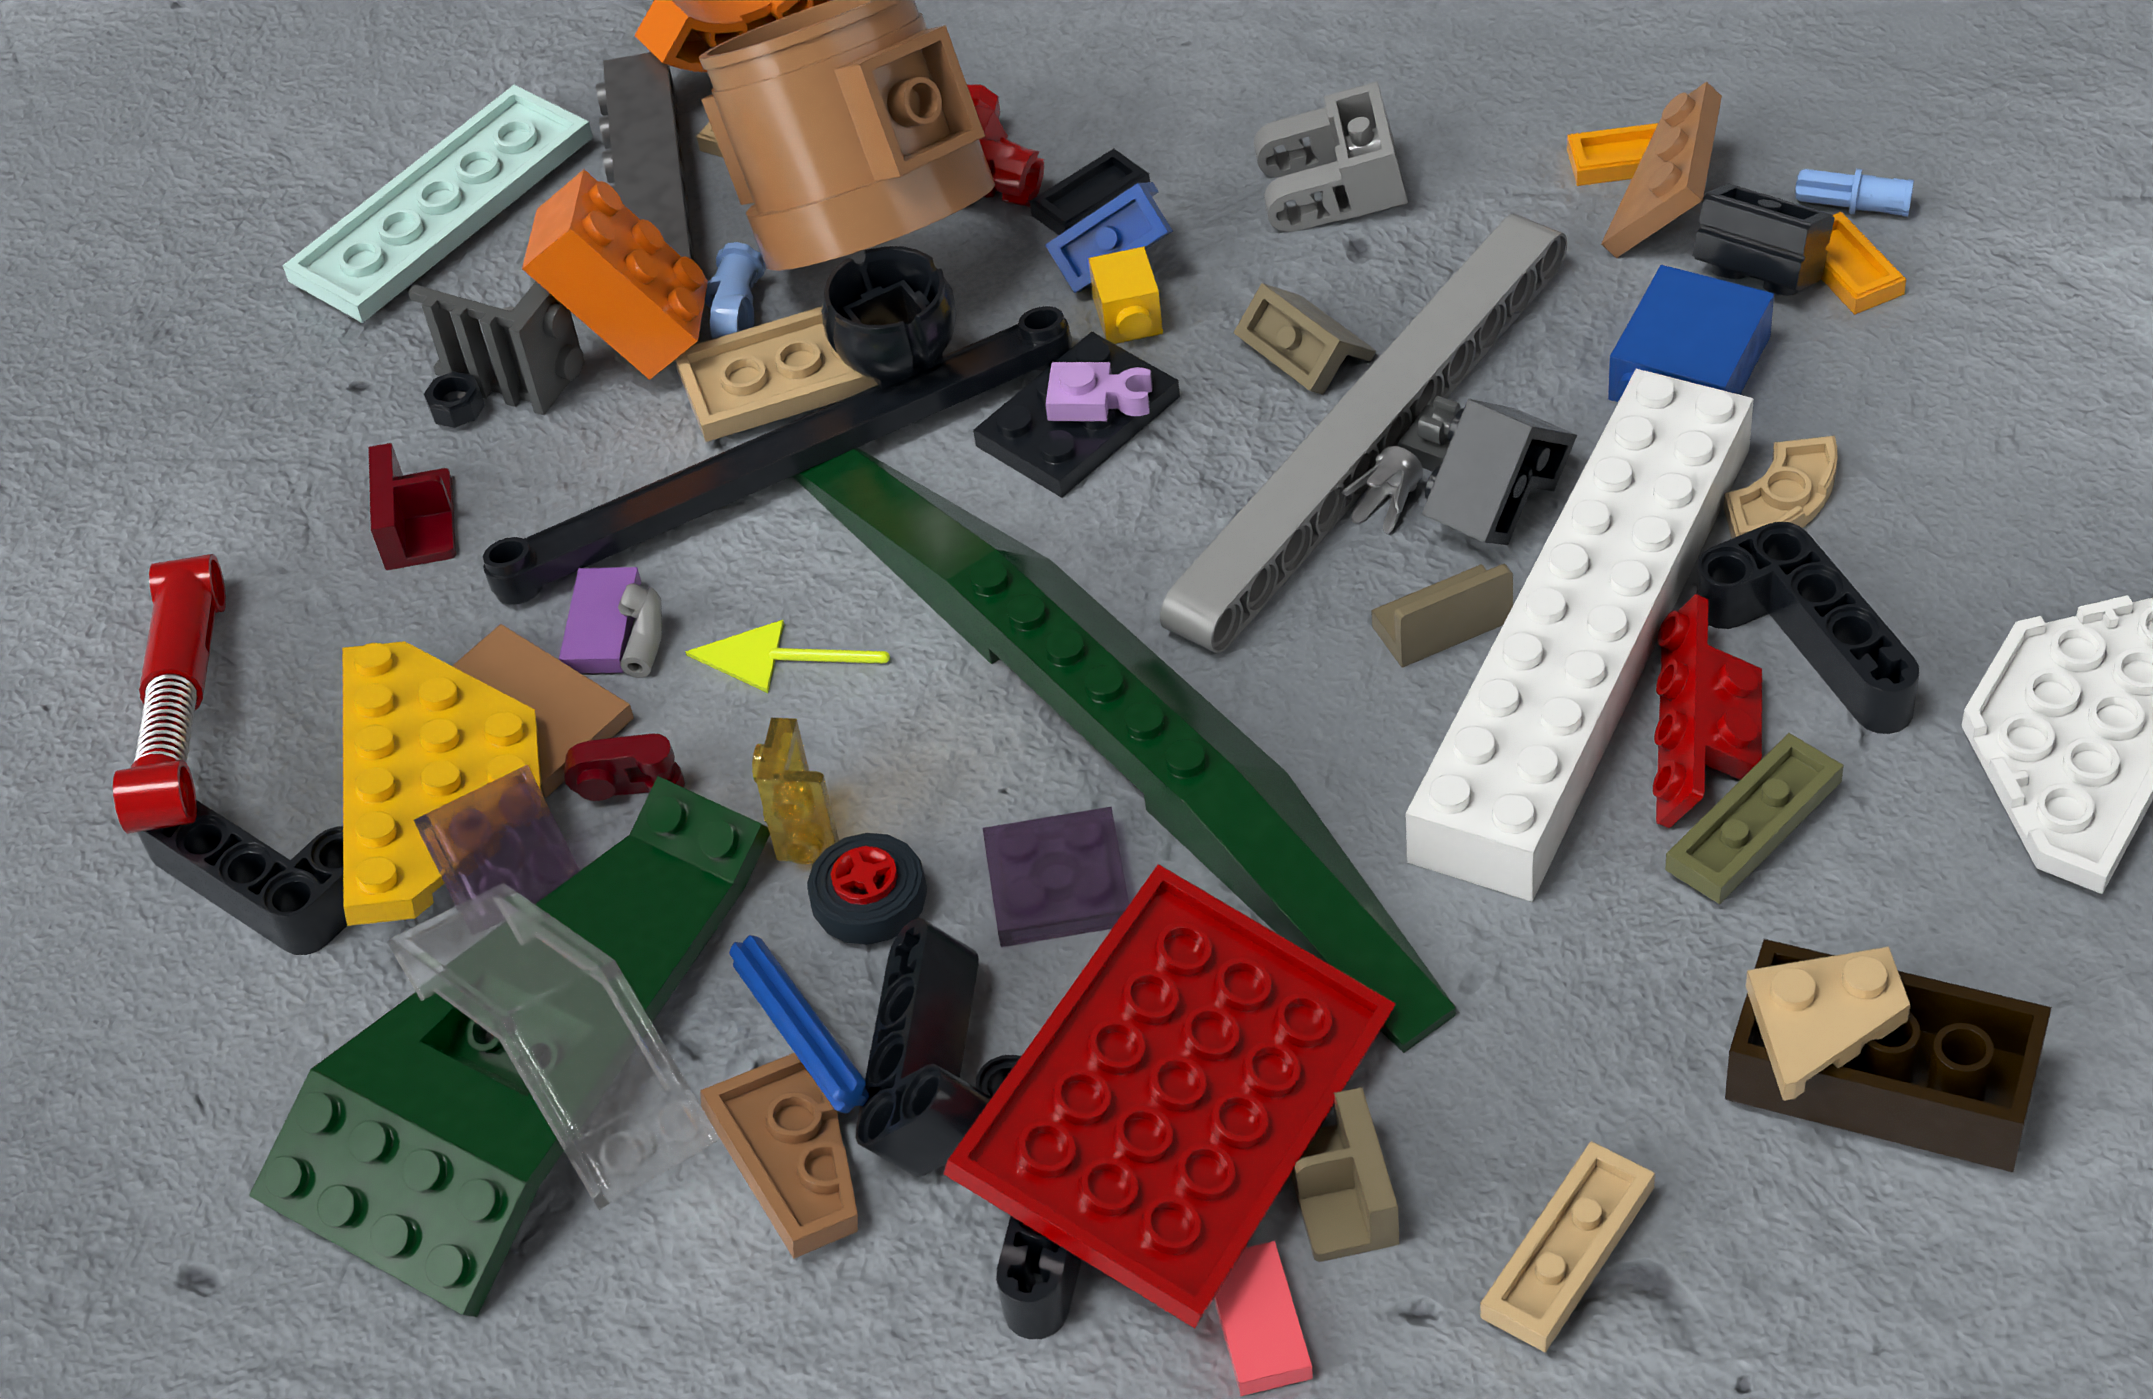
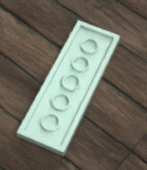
M516 85L511 86L282 265L288 282L364 323L590 141L593 136L589 121Z

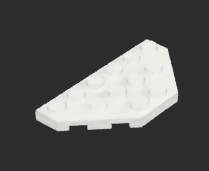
M2126 595L2078 607L2076 616L2047 623L2044 622L2042 616L2016 621L1965 707L1961 727L2036 868L2103 894L2153 801V597L2132 602L2130 597Z

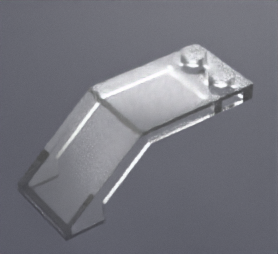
M505 883L467 900L391 938L387 942L421 1001L437 993L500 1040L598 1210L605 1208L720 1140L616 961Z

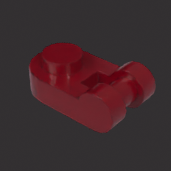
M651 733L585 741L571 747L565 757V784L582 798L591 801H603L617 795L650 793L657 776L683 788L685 780L680 766L674 761L675 756L670 741L661 734Z

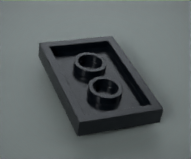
M1092 331L1055 362H1110L1112 374H1120L1127 369L1136 367L1151 370L1152 392H1148L1149 414L1130 416L1122 413L1119 409H1108L1107 421H1048L1046 397L1051 366H1049L973 429L976 447L1061 498L1180 397L1179 381L1176 378Z

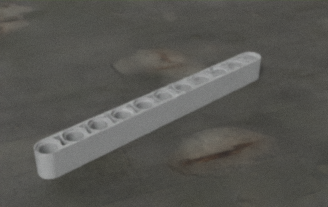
M1509 214L1175 582L1162 604L1160 611L1161 626L1215 653L1223 652L1369 486L1366 483L1348 496L1343 495L1342 491L1371 470L1376 464V457L1385 448L1390 446L1398 447V442L1427 404L1434 407L1436 396L1446 399L1551 281L1564 260L1567 250V236L1560 231L1519 215Z

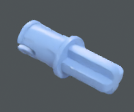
M1857 168L1855 175L1804 169L1797 176L1795 197L1801 202L1850 207L1849 214L1855 215L1856 210L1908 217L1914 180L1862 174V169Z

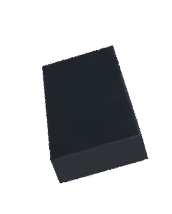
M1113 148L1030 200L1031 215L1059 236L1137 183L1150 182V174Z

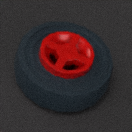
M862 833L845 837L826 848L812 864L807 882L813 916L827 934L845 943L870 945L891 940L899 934L905 925L920 916L927 896V885L921 860L907 843L888 834ZM865 890L867 894H861V892Z

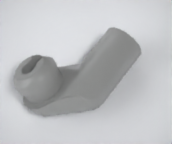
M631 583L626 586L618 605V610L622 615L636 618L620 666L626 674L636 678H644L650 674L662 640V604L659 594L652 587L646 590L638 584Z

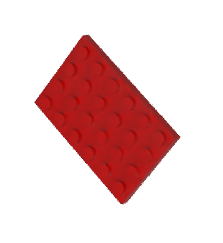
M1158 864L949 1157L943 1174L1186 1324L1196 1328L1293 1173L1295 1164L1303 1157L1334 1107V1093L1344 1091L1381 1032L1396 1003Z

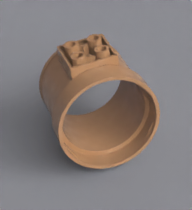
M830 0L748 31L711 48L699 56L701 65L704 70H707L713 86L711 90L712 95L701 99L741 205L754 203L746 211V216L768 270H789L814 265L885 243L964 209L987 195L995 186L979 140L985 137L947 27L943 25L927 29L922 13L918 12L914 0Z

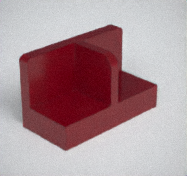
M392 443L368 447L371 532L385 570L454 558L456 556L453 486L449 469L441 468L403 475Z

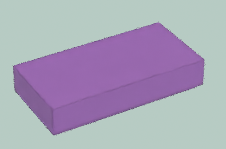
M637 567L578 568L559 655L561 662L579 673L624 672L620 665L631 635L634 617L622 615L618 610V605L627 585L635 583L641 586V578Z

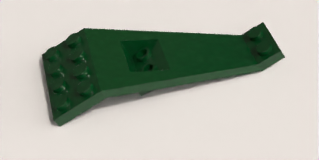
M657 776L640 814L627 837L310 1069L249 1196L456 1312L466 1316L477 1317L540 1185L745 889L773 829ZM495 1023L496 1035L491 1042L487 1043L486 1034L490 1025ZM548 1049L550 1055L549 1062L540 1071L538 1061L542 1053Z

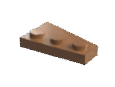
M1705 82L1689 94L1681 93L1677 95L1663 110L1657 128L1601 242V245L1614 257L1618 258L1703 201L1722 95L1708 82Z

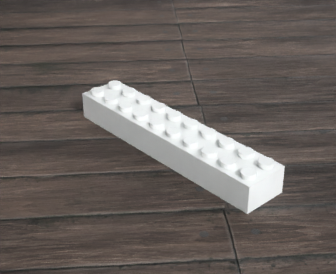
M1635 369L1406 811L1407 863L1533 902L1657 644L1659 629L1666 616L1672 612L1724 504V495L1730 492L1749 452L1754 398Z

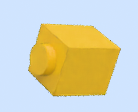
M1145 247L1088 258L1093 301L1105 339L1113 344L1163 334L1159 291Z

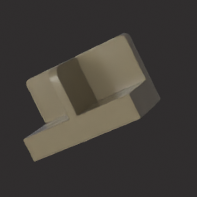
M1362 1087L1334 1093L1336 1125L1319 1129L1303 1157L1295 1164V1169L1291 1174L1313 1258L1318 1262L1400 1245L1398 1204Z

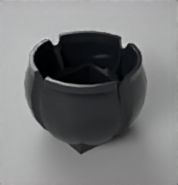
M884 246L865 250V259L861 264H857L853 259L847 258L832 271L824 288L825 299L821 311L827 340L847 366L866 377L873 378L883 390L944 362L943 352L952 339L957 314L953 290L945 279L942 269L935 267L932 257L917 249L903 246Z

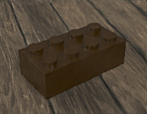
M1763 939L1755 969L1835 955ZM1898 971L1910 1002L1908 1021L1884 1038L1867 1042L1862 1047L1859 1055L1840 1068H1837L1832 1063L1806 1081L1805 1091L1795 1099L1783 1101L1747 993L1729 1050L1725 1100L2014 1172L2052 1007Z

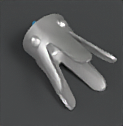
M1397 446L1385 448L1376 457L1375 466L1342 491L1343 495L1348 496L1366 483L1370 486L1351 514L1353 523L1359 524L1365 521L1377 506L1390 495L1392 498L1383 523V530L1386 534L1392 532L1399 514L1402 512L1408 493L1416 489L1417 483L1423 476L1422 465L1413 453Z

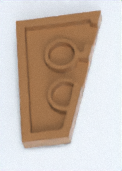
M795 1053L700 1090L703 1112L793 1259L858 1232V1213L846 1149L843 1146L838 1111L831 1105Z

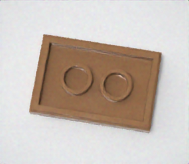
M502 624L497 626L452 665L462 672L535 709L542 796L545 798L565 781V757L571 747L585 741L613 738L634 719L629 703Z

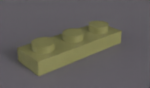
M1788 733L1666 853L1665 870L1716 903L1721 904L1842 782L1844 765Z

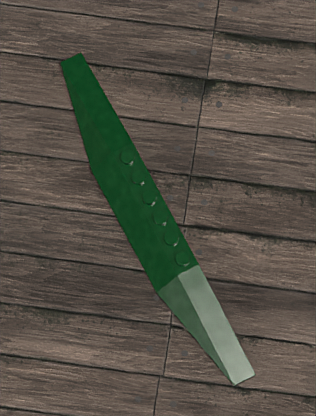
M855 448L792 476L990 664L1001 659L1144 794L1146 811L1271 929L1283 938L1396 1003L1381 1032L1403 1053L1456 1016L1454 1004L1289 774L1052 560L859 448Z

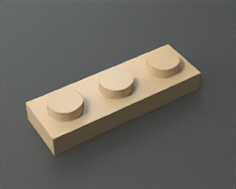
M1590 1141L1481 1301L1480 1318L1546 1353L1654 1189L1655 1173Z

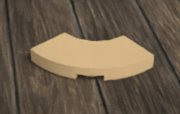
M1835 436L1774 442L1773 462L1766 474L1750 486L1727 492L1724 495V512L1731 538L1774 522H1790L1803 528L1813 520L1826 504L1834 486L1837 467V443Z

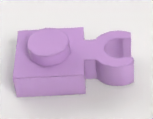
M1052 362L1046 397L1048 421H1107L1108 409H1119L1122 413L1130 416L1147 415L1150 411L1148 392H1152L1151 370L1136 367L1127 369L1120 374H1112L1110 362Z

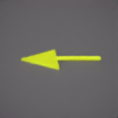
M783 620L685 651L686 656L766 693L769 690L775 660L887 663L890 660V655L886 651L778 648L784 626Z

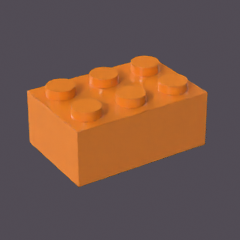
M583 169L537 208L522 269L649 380L698 342L708 284L703 271L691 258L680 256L670 247L654 224L646 219L640 220L622 203L618 193L609 184L603 181L598 182Z

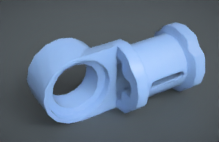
M739 242L727 243L724 248L719 250L716 256V266L718 269L715 276L708 281L705 303L711 308L710 331L712 339L754 327L753 294L751 290L754 283L763 277L766 266L761 253L747 244Z

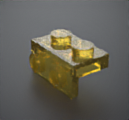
M771 718L765 744L758 743L755 746L752 760L753 779L758 786L764 820L769 828L777 860L792 861L804 865L813 864L826 848L839 841L825 778L820 772L809 771L797 719Z

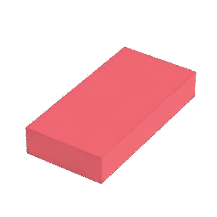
M1275 1241L1246 1247L1214 1298L1241 1396L1313 1379L1312 1364Z

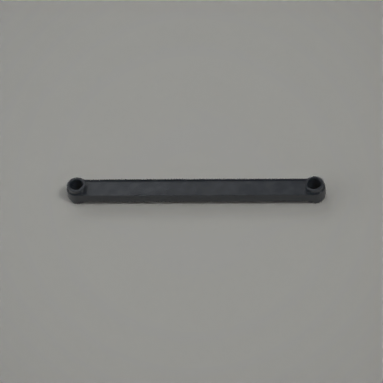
M1043 306L1031 309L1019 318L1018 324L943 356L944 362L883 390L879 385L871 387L524 539L510 537L499 540L490 545L483 554V568L491 591L504 604L515 605L527 602L541 592L543 585L578 571V568L594 564L1033 370L1045 371L1051 366L1052 362L1057 361L1072 348L1073 342L1069 324L1064 318L1062 311L1056 307Z

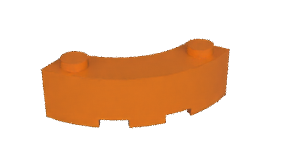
M654 0L634 36L664 64L683 70L707 72V70L703 69L699 56L704 52L748 31L830 0Z

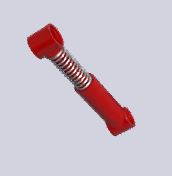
M214 554L153 563L149 569L153 611L139 687L143 711L140 731L138 733V744L136 746L135 760L131 767L115 771L113 777L115 809L119 823L127 834L195 822L197 812L196 793L192 775L186 763L189 752L188 747L190 745L189 740L191 738L190 733L192 731L194 711L200 707L204 696L215 613L224 612L226 607L223 574L217 557Z

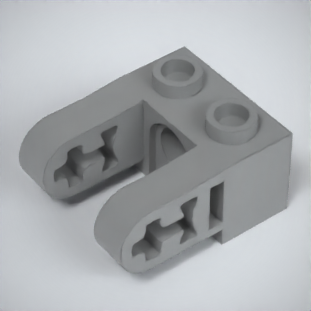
M1378 81L1324 96L1326 107L1268 123L1256 133L1254 147L1259 168L1269 176L1279 177L1268 185L1264 194L1268 220L1274 228L1284 232H1295L1326 223L1384 211L1388 208L1408 203L1393 135ZM1309 137L1310 146L1304 147L1303 138ZM1284 145L1286 151L1277 153L1274 147ZM1320 191L1322 199L1316 201L1314 193ZM1295 200L1297 205L1287 207L1285 202Z

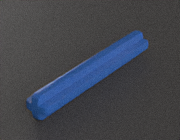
M749 935L743 942H734L729 951L730 956L734 960L733 967L834 1109L841 1113H849L855 1106H864L869 1097V1093L865 1089V1079L764 941L758 936Z

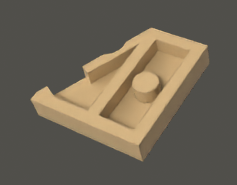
M1889 947L1747 970L1746 990L1783 1101L1795 1099L1805 1091L1806 1081L1832 1063L1837 1068H1840L1859 1055L1862 1047L1867 1042L1884 1038L1908 1021L1910 1002Z

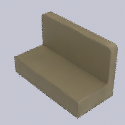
M1261 283L1233 332L1309 391L1322 395L1325 393L1346 355L1371 361L1376 353L1374 348L1303 296Z
M1480 564L1371 610L1372 627L1403 668L1502 626L1513 607V573L1506 564H1501L1489 570H1486Z

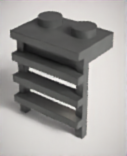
M536 281L512 311L415 284L408 291L412 301L422 303L421 306L439 360L433 366L435 374L442 376L455 371L474 375L485 399H487L492 391L503 395L506 405L516 407L520 400L531 402L534 413L545 415L570 381L579 375L585 363L571 311Z

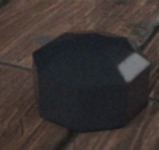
M455 371L433 379L424 392L430 414L435 424L456 428L475 421L485 406L481 390L474 375Z

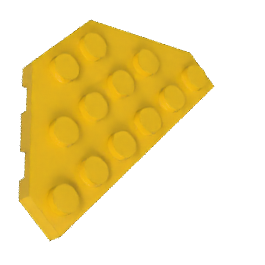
M405 641L343 647V902L347 926L415 919L434 903L432 893L453 876L463 880L498 851L497 841L517 824L524 828L528 827L543 814L535 709Z

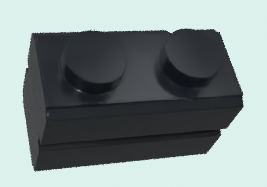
M1728 183L1707 192L1703 197L1698 222L1701 225L1696 233L1692 256L1696 260L1712 264L1711 271L1717 276L1729 279H1742L1747 275L1763 280V288L1768 292L1778 295H1795L1798 291L1819 282L1823 276L1828 253L1826 246L1830 243L1835 217H1833V214Z

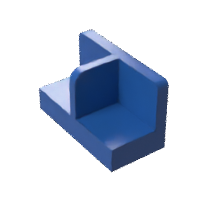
M1153 182L1137 183L1045 244L1074 293H1079L1091 286L1088 258L1139 247H1145L1146 250L1173 232L1153 199V196L1159 192Z

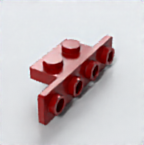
M1695 594L1678 611L1670 612L1664 619L1658 633V644L1661 646V672L1657 679L1656 692L1660 695L1659 722L1654 735L1655 744L1658 745V771L1653 782V794L1657 797L1656 823L1666 828H1671L1703 798L1705 792V765L1741 780L1762 759V668L1708 645V599L1698 594Z

